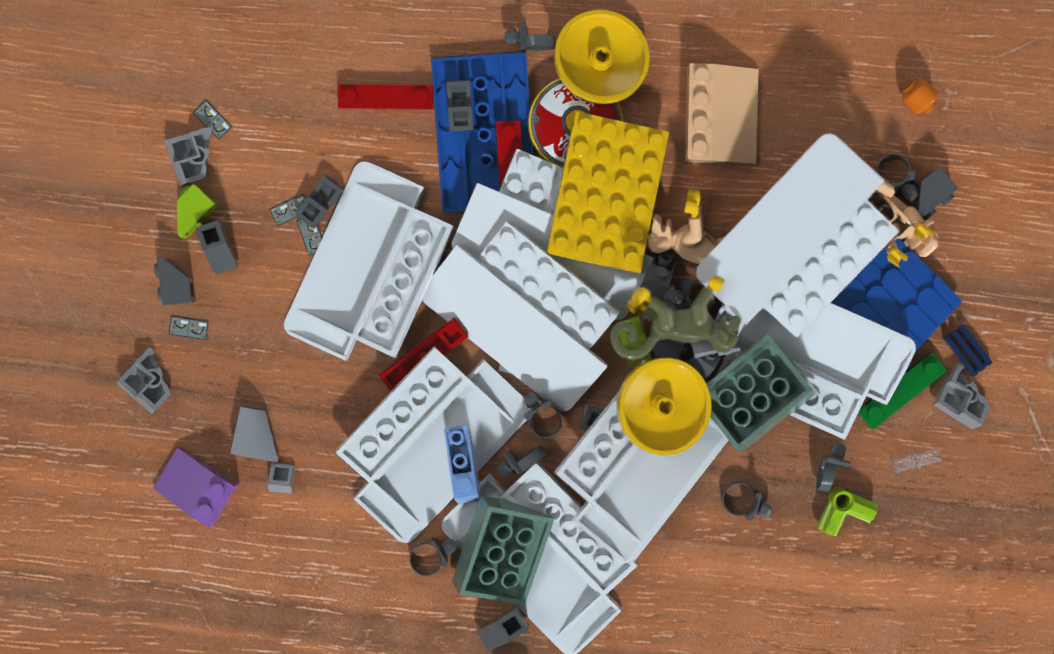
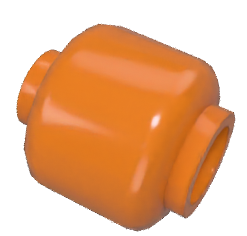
M915 78L902 89V101L914 114L922 112L928 114L937 105L935 101L938 93L926 79L918 80Z

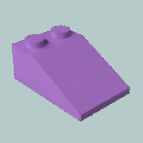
M178 447L153 488L189 516L210 528L216 524L239 483Z

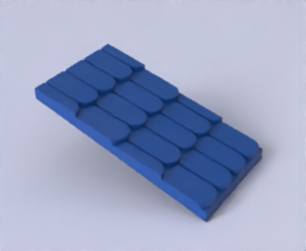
M526 51L431 57L442 213L465 211L477 183L499 191L496 122L520 121L521 149L534 156L533 145L528 132L530 99ZM470 79L474 129L450 131L446 81Z
M896 239L895 242L898 250L907 255V261L901 258L899 261L900 267L895 266L887 260L888 253L883 248L830 303L911 338L917 350L962 301L901 239Z

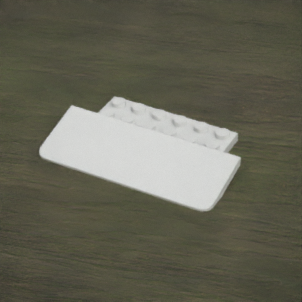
M833 134L822 135L703 259L696 269L697 278L706 287L712 276L723 278L724 283L721 291L712 290V293L737 317L741 318L746 325L764 307L797 337L899 232L867 200L884 180L837 136Z
M516 149L499 191L479 183L476 184L452 240V248L454 249L459 244L475 258H478L503 225L509 221L546 251L563 168ZM644 254L641 273L638 274L553 256L620 310L619 315L614 320H621L627 316L629 309L626 305L632 299L633 292L640 288L653 260V257Z
M360 162L355 166L284 321L285 331L289 335L348 361L357 340L396 358L455 229L453 225L417 210L426 188L369 162Z
M509 221L503 225L478 258H475L461 245L457 244L432 276L422 299L427 306L447 322L454 317L473 343L544 400H550L551 405L559 411L571 409L607 368L608 364L593 353L590 348L620 313V310L553 256L547 254L542 247Z
M722 303L714 320L718 323L723 316H726V324H729L737 316ZM829 303L795 337L763 307L747 325L742 320L740 321L739 334H737L739 335L737 343L739 344L740 351L726 354L715 376L769 334L818 391L817 394L790 415L845 440L866 396L883 404H888L909 366L916 346L911 338L832 303Z
M433 347L335 452L368 481L353 496L354 500L400 542L408 543L413 541L454 498L444 429L468 425L478 472L527 420L524 418V414L531 410V408H527L523 396L484 359L466 376L438 349Z
M618 391L554 473L586 500L571 521L617 559L624 563H631L641 554L729 440L710 416L708 426L702 437L684 452L669 456L647 453L633 445L620 427L617 416Z
M538 461L507 490L489 473L479 483L481 495L503 499L554 518L525 605H516L564 654H577L622 611V607L608 593L638 566V562L636 560L631 563L620 561L571 521L582 505ZM478 501L458 504L442 521V530L450 539L454 540L461 550L463 549Z

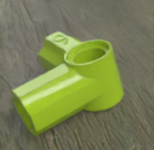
M834 487L828 493V502L816 528L836 537L846 514L870 523L876 516L878 504L853 494L842 487ZM844 494L846 496L844 503L837 505V497Z

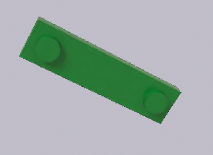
M930 352L904 373L887 405L871 399L860 408L859 416L871 430H874L947 372V370L935 355Z

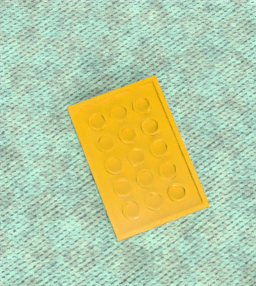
M576 111L574 113L546 250L547 254L640 274L669 132Z

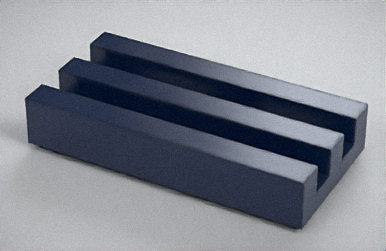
M964 325L959 326L943 339L972 377H975L978 372L993 363ZM960 332L964 335V337L971 344V346L974 348L977 354L981 357V359L983 360L982 363L979 361L976 355L972 352V350L969 348L966 342L959 335ZM955 338L977 366L976 368L970 365L951 339Z

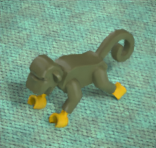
M718 276L711 277L707 287L705 286L689 309L673 311L670 306L654 296L652 298L645 287H640L633 292L632 299L628 301L626 306L633 314L641 310L643 312L642 315L652 322L651 335L641 347L628 349L620 340V332H627V343L634 344L637 339V330L632 323L621 321L611 331V344L617 354L629 360L644 357L651 351L658 340L663 339L685 343L708 340L717 352L725 353L730 351L739 339L737 334H739L738 329L741 318L735 317L729 324H726L727 317L723 316L718 323H714L708 314L707 304L715 298L712 290L720 292L724 283V279ZM645 300L649 303L648 307L644 304Z

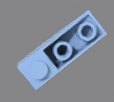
M468 425L446 428L444 433L454 499L458 504L478 501L481 491Z

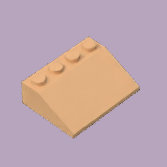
M690 63L688 65L685 163L756 164L759 69L719 64Z

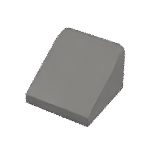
M271 463L267 483L268 490L270 492L292 494L295 465Z

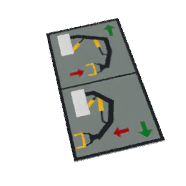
M207 100L193 112L206 127L211 126L212 133L218 139L232 127Z
M304 194L270 209L277 226L297 217L295 213L306 199Z
M299 219L297 223L308 255H313L316 253L322 240L319 227L317 225L313 229Z
M171 316L169 335L206 340L208 321Z

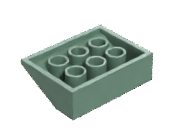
M769 334L707 383L711 397L710 416L734 448L740 452L749 448L818 393L806 376Z
M480 495L452 579V583L458 593L525 605L554 518L503 499Z

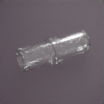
M936 447L919 453L913 451L910 455L891 459L890 463L894 464L891 468L894 474L910 469L920 470L922 466L940 463L942 458H938V456H941V453Z

